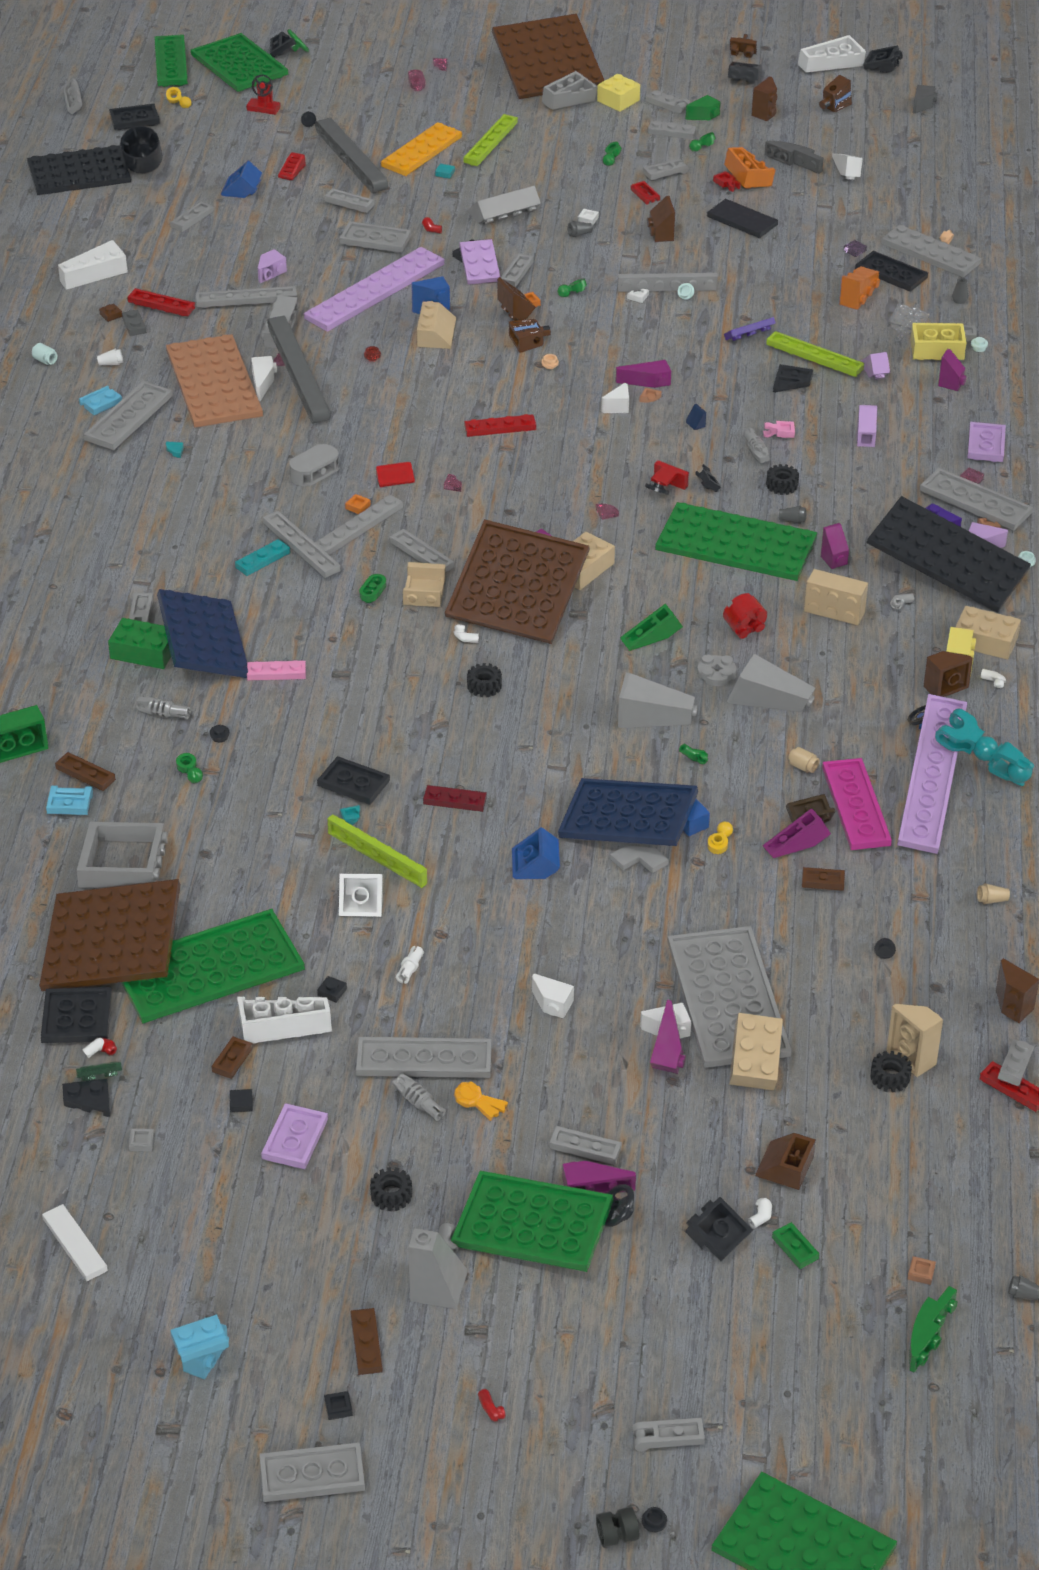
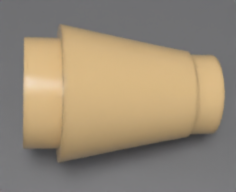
M985 883L979 885L977 889V899L979 902H983V904L1008 901L1010 898L1008 888Z

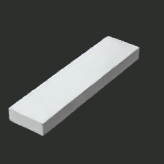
M63 1204L42 1214L44 1222L86 1281L108 1271L103 1259Z

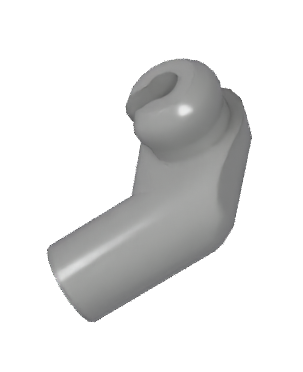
M913 593L895 595L890 605L893 609L898 610L904 603H913L914 595Z
M445 1222L439 1227L438 1233L456 1254L458 1247L451 1242V1236H453L456 1228L452 1223Z

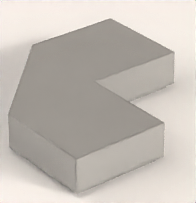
M626 845L610 854V860L623 871L640 862L651 873H654L667 866L669 861L656 848Z

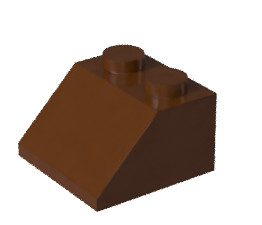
M769 76L753 88L751 116L764 121L774 117L777 111V87L772 77Z
M670 196L663 198L650 210V218H647L650 236H653L655 242L674 241L675 211Z
M501 277L497 279V299L502 304L501 308L507 313L510 312L508 315L515 321L517 319L526 320L536 307L519 289Z
M947 651L928 656L923 687L931 695L946 697L969 688L973 658L968 655Z
M1004 958L1000 962L996 986L1000 1010L1008 1018L1021 1023L1035 1008L1039 979Z

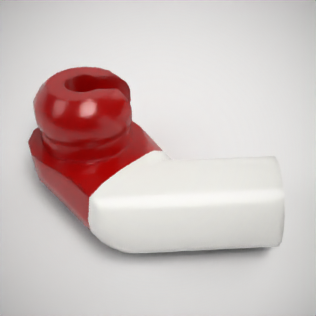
M97 1038L82 1050L90 1058L98 1051L107 1053V1055H113L116 1053L117 1047L115 1042L110 1039Z

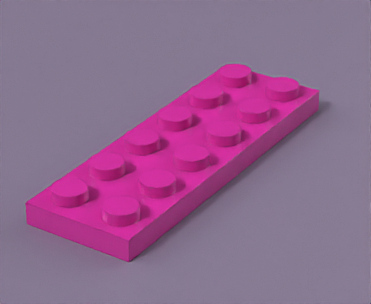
M862 758L823 762L822 769L850 849L858 850L891 846L892 839Z

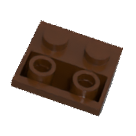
M791 1133L770 1141L755 1176L799 1190L814 1158L816 1139Z

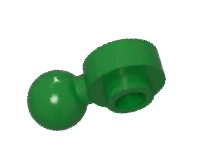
M713 132L707 133L699 140H692L689 148L691 151H699L702 145H706V147L712 145L716 137Z
M612 142L606 147L605 152L607 154L604 155L602 160L604 165L611 166L614 164V157H617L622 150L618 142Z
M582 278L572 282L570 285H560L557 290L560 297H568L571 291H576V293L584 291L585 286H587L586 280Z
M190 753L180 754L176 758L178 771L187 773V778L191 783H199L202 780L203 772L196 767V757Z

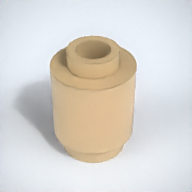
M801 747L793 749L789 754L790 765L806 773H814L819 766L820 759L815 754Z

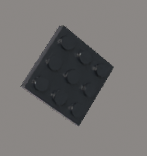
M111 987L46 989L41 1043L93 1042L97 1038L108 1039L112 1000Z

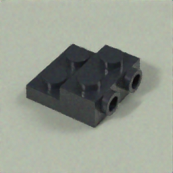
M898 45L871 50L863 63L864 70H875L879 67L880 73L892 72L895 67L899 66V60L903 59L902 51L899 50Z
M732 62L729 65L728 78H731L732 81L746 79V82L755 83V80L758 81L762 65Z
M721 1197L714 1203L712 1200H709L701 1208L703 1213L700 1216L695 1213L686 1222L689 1227L685 1230L700 1248L705 1245L720 1261L728 1256L753 1231Z

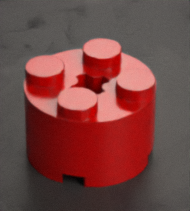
M750 593L738 595L731 600L733 604L730 607L726 606L723 611L724 620L740 639H744L749 633L761 632L765 628L764 623L767 619V611Z

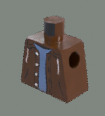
M838 75L823 89V100L819 102L820 107L837 112L852 104L851 80Z
M536 319L509 321V337L519 353L542 346L544 336L551 335L549 325L541 327Z

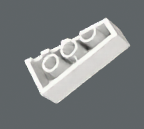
M848 35L800 49L798 65L805 72L861 67L864 63L866 51Z
M111 240L59 264L60 282L67 290L127 273L126 255Z
M237 997L243 1039L252 1044L332 1032L327 997H298L297 1001L287 999V997H278V1000H265V997L245 1000V997Z

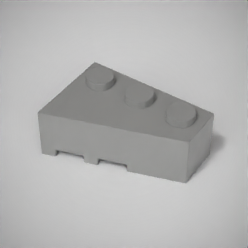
M575 71L545 86L542 103L553 110L595 101L597 86Z

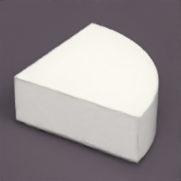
M641 289V291L637 292L633 290L627 294V299L643 303L649 295V290Z

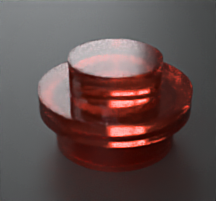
M369 346L365 349V359L376 361L381 357L378 347Z

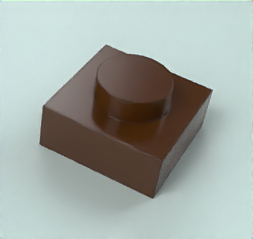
M115 304L99 308L100 315L107 322L122 317V311Z

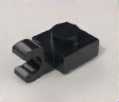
M703 464V470L701 472L696 471L695 474L702 479L701 484L706 489H712L717 492L721 486L711 474L710 468Z

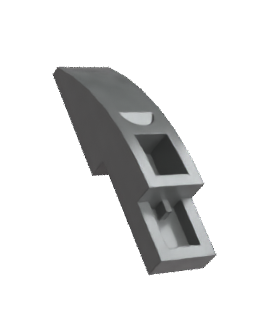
M767 140L765 142V156L789 166L794 163L818 174L823 171L824 158L814 154L815 150L782 141Z

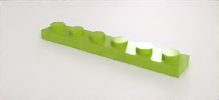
M503 114L463 157V163L478 166L518 123V117Z
M777 331L767 338L766 345L850 376L857 377L864 370L865 363Z
M333 814L327 818L328 834L415 885L423 888L427 884V869L423 865L395 851L390 846L378 841L375 837L364 833L359 828L347 823L344 819H340Z

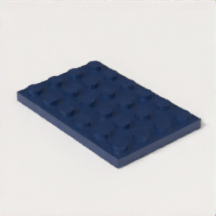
M159 589L157 597L174 667L247 678V660L231 601Z
M581 778L558 830L559 838L677 846L697 797L698 787L695 785Z

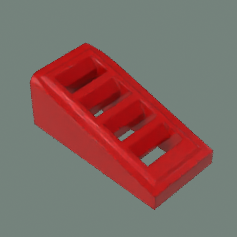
M291 152L281 168L278 178L292 181L306 166L305 155Z

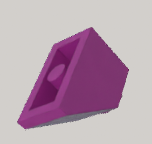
M947 349L941 358L938 386L958 391L961 385L964 386L967 376L964 375L965 367L952 350Z
M837 523L823 527L821 558L831 569L847 565L849 548L842 525Z

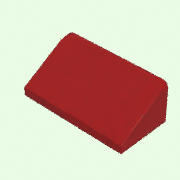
M411 462L376 466V478L379 487L415 482Z

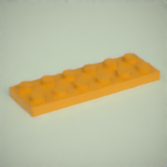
M437 122L383 159L381 167L407 176L462 138V131Z

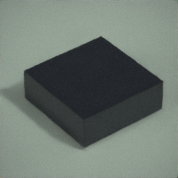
M252 1089L230 1090V1112L253 1111Z
M348 1391L324 1395L328 1420L353 1416Z

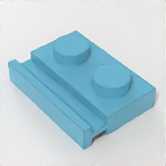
M107 385L79 398V403L84 405V408L90 413L96 415L116 406L122 400V396L113 389L110 390Z
M217 1315L170 1330L172 1340L182 1363L229 1347L228 1339Z

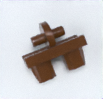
M744 34L743 38L731 37V55L737 56L739 52H744L745 57L752 58L753 54L757 53V41L748 39V34Z

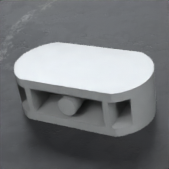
M318 444L290 460L291 481L299 486H311L337 472L339 469L337 449L328 444Z

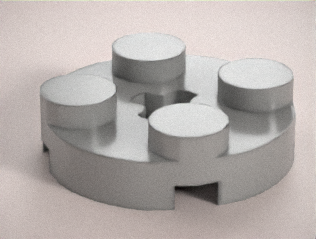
M704 655L698 664L697 674L699 679L701 680L702 677L708 685L724 686L731 679L732 681L735 679L736 665L733 662V658L728 655Z

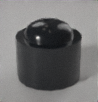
M147 126L132 127L124 132L121 137L120 146L127 168L135 173L143 174L158 168L163 156L158 134Z

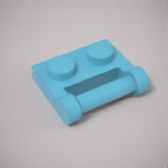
M51 785L46 806L47 814L88 815L93 788L91 786H86L85 788H58L57 785Z

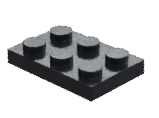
M154 103L109 109L114 130L160 124Z
M337 756L317 779V786L371 805L389 783L390 775Z

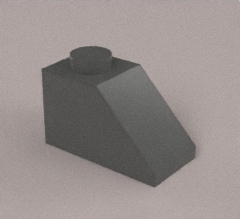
M917 85L913 113L933 107V103L937 102L938 95L935 92V86Z

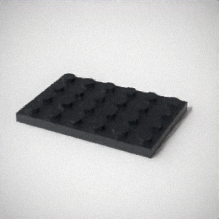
M111 145L103 148L95 147L88 150L80 149L73 152L65 151L59 154L50 153L44 156L27 158L37 195L131 183V176L125 165L120 145Z

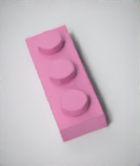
M306 661L247 662V681L306 679Z

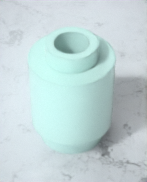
M43 343L36 344L32 349L33 358L46 365H52L57 360L58 355L55 350Z

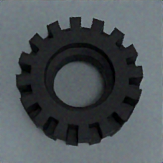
M779 464V467L774 465L773 468L770 467L767 470L766 485L769 491H774V494L779 492L780 495H783V493L788 495L789 492L794 493V490H797L799 472L793 466L788 467L787 464L785 466Z
M482 663V666L476 664V668L472 666L471 670H468L467 689H469L470 693L474 692V696L480 694V697H483V695L490 697V694L494 696L496 692H500L502 688V673L497 666L492 667L490 663L486 666V663Z
M883 1051V1055L878 1053L872 1061L870 1079L874 1085L877 1084L878 1089L884 1087L885 1092H888V1089H891V1093L896 1092V1089L902 1091L903 1087L906 1088L908 1083H910L911 1061H907V1056L902 1057L900 1052L897 1055L894 1054V1051H890V1054L887 1051ZM893 1069L899 1073L890 1074L884 1070Z
M387 1167L386 1172L384 1169L379 1170L380 1175L376 1172L374 1178L370 1180V1194L376 1207L380 1205L381 1210L387 1207V1211H391V1208H395V1211H398L399 1206L405 1208L406 1203L409 1204L412 1198V1180H410L409 1174L406 1175L404 1170L399 1172V1168L396 1167L394 1171H391V1167ZM389 1186L399 1188L395 1192H386L383 1189Z

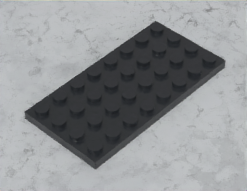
M903 496L897 500L866 542L997 613L1031 566L1030 563Z

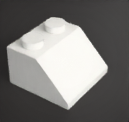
M340 874L339 916L381 917L383 874Z

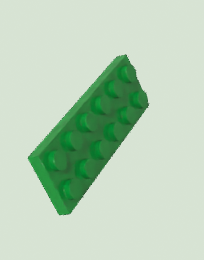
M184 35L154 36L158 86H183L188 84Z

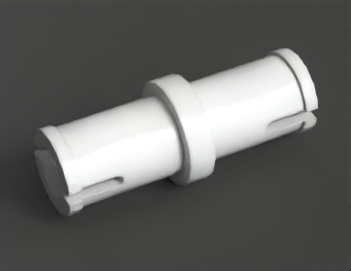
M413 946L408 956L401 962L402 967L396 975L398 982L402 984L403 981L404 984L408 983L412 973L418 969V962L424 954L421 947Z

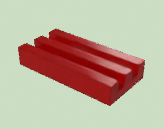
M645 181L631 185V191L646 205L649 204V201L651 203H654L655 200L660 201V195Z

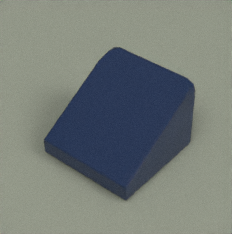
M694 404L686 419V423L694 430L705 427L706 412L698 404Z

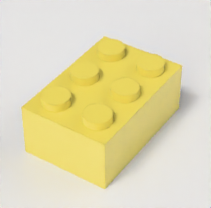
M912 323L910 341L913 359L941 360L946 350L951 349L959 360H964L966 337L962 323Z

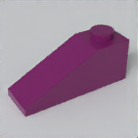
M666 360L616 367V383L652 388L670 386L671 369Z
M811 808L762 846L772 858L814 847L831 833L822 819Z
M667 1000L650 1064L654 1069L678 1074L679 1068L684 1067L686 1055H683L672 1001Z
M589 1161L562 1164L564 1186L607 1194L615 1186L627 1184L635 1191L636 1173L633 1171Z

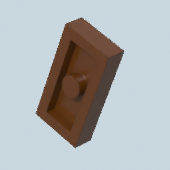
M803 867L802 888L844 891L845 870Z
M232 1036L211 1066L212 1072L232 1079L252 1051V1043Z

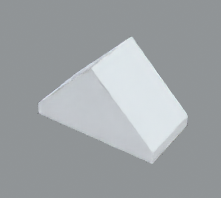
M623 383L602 397L601 412L629 413V393L626 383Z

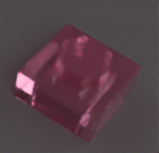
M972 468L966 469L960 475V477L977 484L984 480V474Z

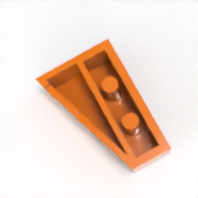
M742 147L728 148L724 165L744 188L772 186L776 169L773 167L769 169L765 166L764 161H757L755 155Z
M859 267L853 270V273L849 272L847 276H842L839 305L858 310L862 304H865L866 299L872 295L875 288L879 287V272Z

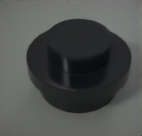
M307 111L302 114L301 122L304 126L312 127L315 124L316 116L313 112Z
M216 725L210 729V737L217 743L225 742L230 734L229 728L224 725Z
M882 938L876 942L874 952L878 957L888 959L895 954L896 946L891 939Z
M658 1507L648 1508L642 1515V1525L650 1532H660L667 1525V1516Z

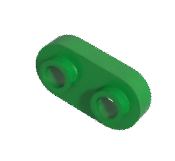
M381 574L370 575L359 589L360 599L366 603L377 600L386 588V577Z

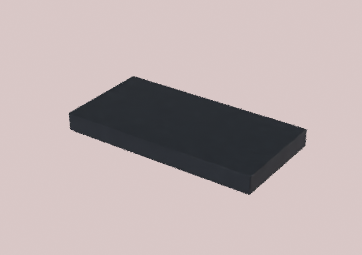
M724 199L707 212V217L757 238H761L778 225V219L728 199Z
M874 250L855 264V269L865 267L878 271V278L909 292L928 278V272Z

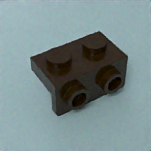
M825 794L790 802L786 805L792 823L811 808L824 823L830 821L836 812L835 808H830Z

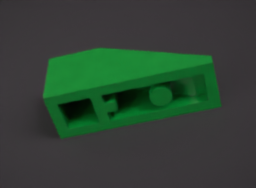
M665 603L621 636L620 639L631 651L668 639L683 626Z

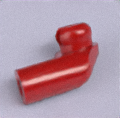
M425 217L422 220V225L427 232L442 233V225H435L429 217Z
M482 1389L478 1392L481 1406L491 1420L498 1422V1419L506 1417L503 1406L495 1407L489 1390Z

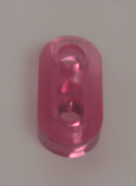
M417 69L410 70L408 72L410 87L415 91H421L425 88L423 72Z

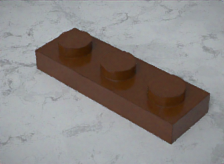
M69 752L55 763L57 770L101 791H104L116 780L114 773Z
M375 1309L351 1310L358 1375L382 1373Z

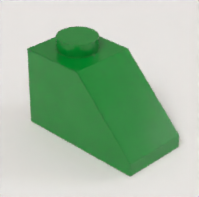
M706 95L686 105L685 119L711 120L720 115L721 101Z

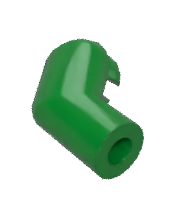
M685 743L680 746L679 752L699 764L708 762V754L704 750L693 749Z

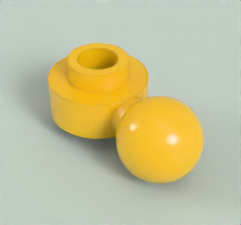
M170 87L166 91V98L170 103L175 104L179 102L182 108H189L191 106V99L186 96L182 97L179 88Z
M727 821L719 823L717 833L709 836L707 847L711 853L722 854L728 849L727 837L733 833L731 823Z

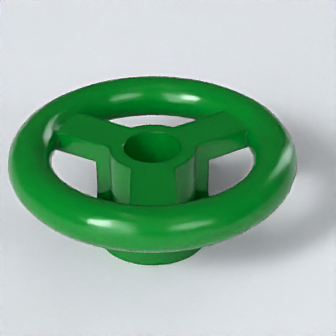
M288 29L287 33L296 41V44L291 46V48L296 52L301 47L305 52H309V48L292 30Z

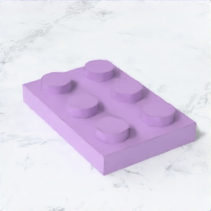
M492 239L460 242L459 247L467 285L497 282L500 274Z
M970 422L967 459L1003 462L1006 425Z
M285 1103L261 1153L262 1159L306 1169L328 1121V1113Z

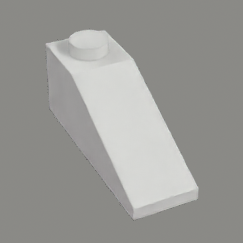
M832 153L840 175L846 176L845 179L855 180V177L861 176V157Z
M272 356L251 358L255 392L259 401L262 400L273 383L274 373H277L276 362L273 363Z

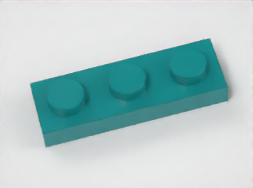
M277 539L235 561V568L248 576L290 554V547Z

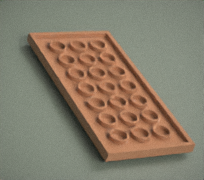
M233 335L207 337L200 340L166 345L169 360L194 428L263 416V410Z

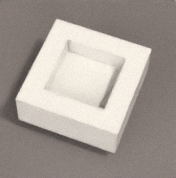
M583 209L578 216V221L594 225L599 218V212Z

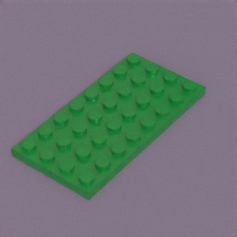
M677 502L655 544V550L798 581L817 539V532Z
M269 909L173 940L167 977L121 982L143 1024L305 970V964L273 909Z

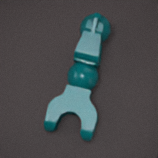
M955 709L950 714L949 722L954 728L944 725L935 733L936 741L948 750L964 751L969 755L973 751L979 760L989 761L987 764L989 772L1006 781L1010 780L1019 786H1024L1025 782L1032 776L1035 765L1024 757L1021 751L1009 742L1001 743L998 746L994 738L983 736L985 731L979 728L975 717L962 709Z

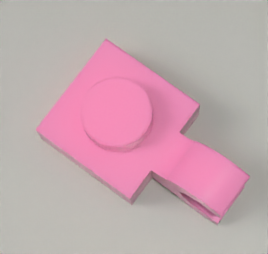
M776 421V424L764 423L765 429H770L763 431L764 437H771L774 434L782 438H794L795 436L794 422Z

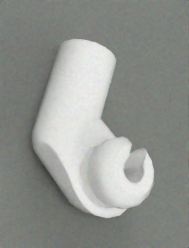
M982 669L981 679L994 681V687L996 688L1004 687L1006 678L995 671Z

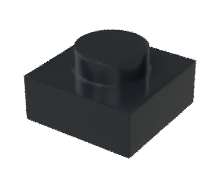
M327 976L317 989V996L327 997L328 1000L337 1003L347 990V983Z

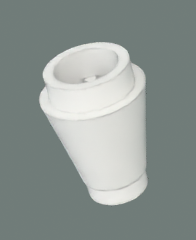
M115 348L98 355L99 366L120 365V363H123L121 349L116 350Z

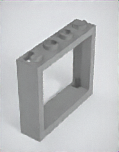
M90 822L77 867L78 887L108 888L155 882L156 879H159V868H162V856H165V844L168 843V832L164 831V823ZM99 841L153 842L147 868L92 867Z

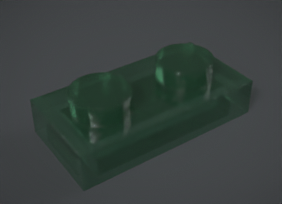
M121 1061L76 1068L77 1078L82 1077V1081L96 1079L95 1075L104 1074V1077L117 1076V1071H122Z

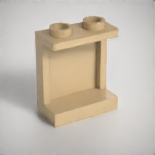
M408 562V576L406 586L403 588V605L441 607L446 580L445 564Z

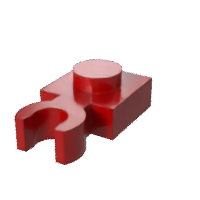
M727 171L713 176V182L722 188L728 187V190L731 192L734 191V187L740 189L741 183Z

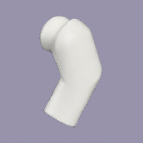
M455 625L454 635L460 641L478 643L479 634L467 633L464 630V625Z
M760 1198L756 1201L755 1205H758V1213L748 1218V1223L753 1229L771 1218L772 1204L767 1198Z

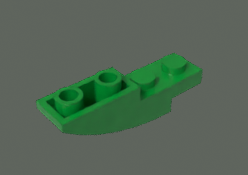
M951 1286L947 1287L937 1301L928 1297L917 1314L909 1349V1369L913 1373L920 1365H925L930 1351L938 1348L942 1340L940 1330L948 1313L952 1314L957 1307V1290Z

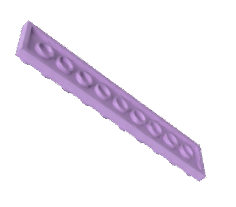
M419 247L306 311L304 319L328 332L410 285L411 282H415L443 266L444 258L423 247Z
M928 694L897 842L898 846L938 854L958 751H950L936 741L935 733L944 725L954 728L949 722L950 714L958 708L966 711L967 702Z

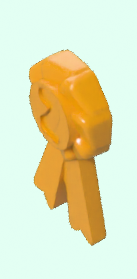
M472 1081L461 1082L454 1092V1097L458 1104L467 1108L476 1107L490 1121L493 1120V1117H498L499 1112L504 1113L505 1107L508 1105L507 1101L482 1095L480 1086H477Z

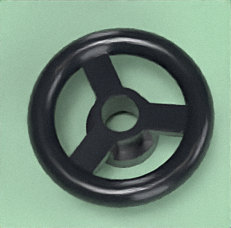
M627 1184L617 1185L607 1193L613 1195L611 1210L605 1222L607 1227L616 1226L622 1221L629 1219L634 1211V1191ZM621 1191L627 1193V1196L622 1199L615 1196Z

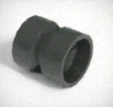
M633 1507L617 1509L616 1514H613L611 1511L596 1514V1527L602 1547L618 1545L619 1540H622L624 1543L639 1540V1526Z

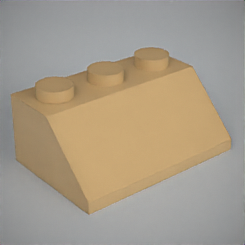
M433 301L422 302L417 327V347L451 349L456 317L441 303Z
M893 1005L886 1051L889 1054L890 1051H894L895 1055L900 1052L902 1057L907 1056V1061H911V1072L916 1077L920 1076L937 1064L943 1019L926 1006Z

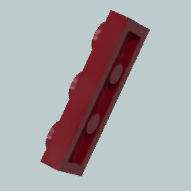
M427 785L423 804L483 812L487 792Z

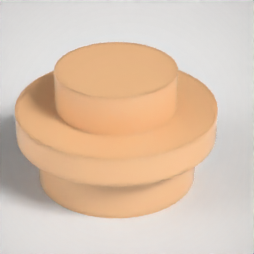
M951 230L944 231L941 234V242L949 244L952 241L954 234L951 233Z
M546 354L542 359V366L547 369H554L559 364L557 356L554 354Z

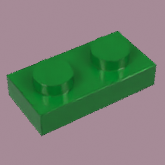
M792 1222L772 1232L773 1240L799 1269L819 1260L820 1253Z

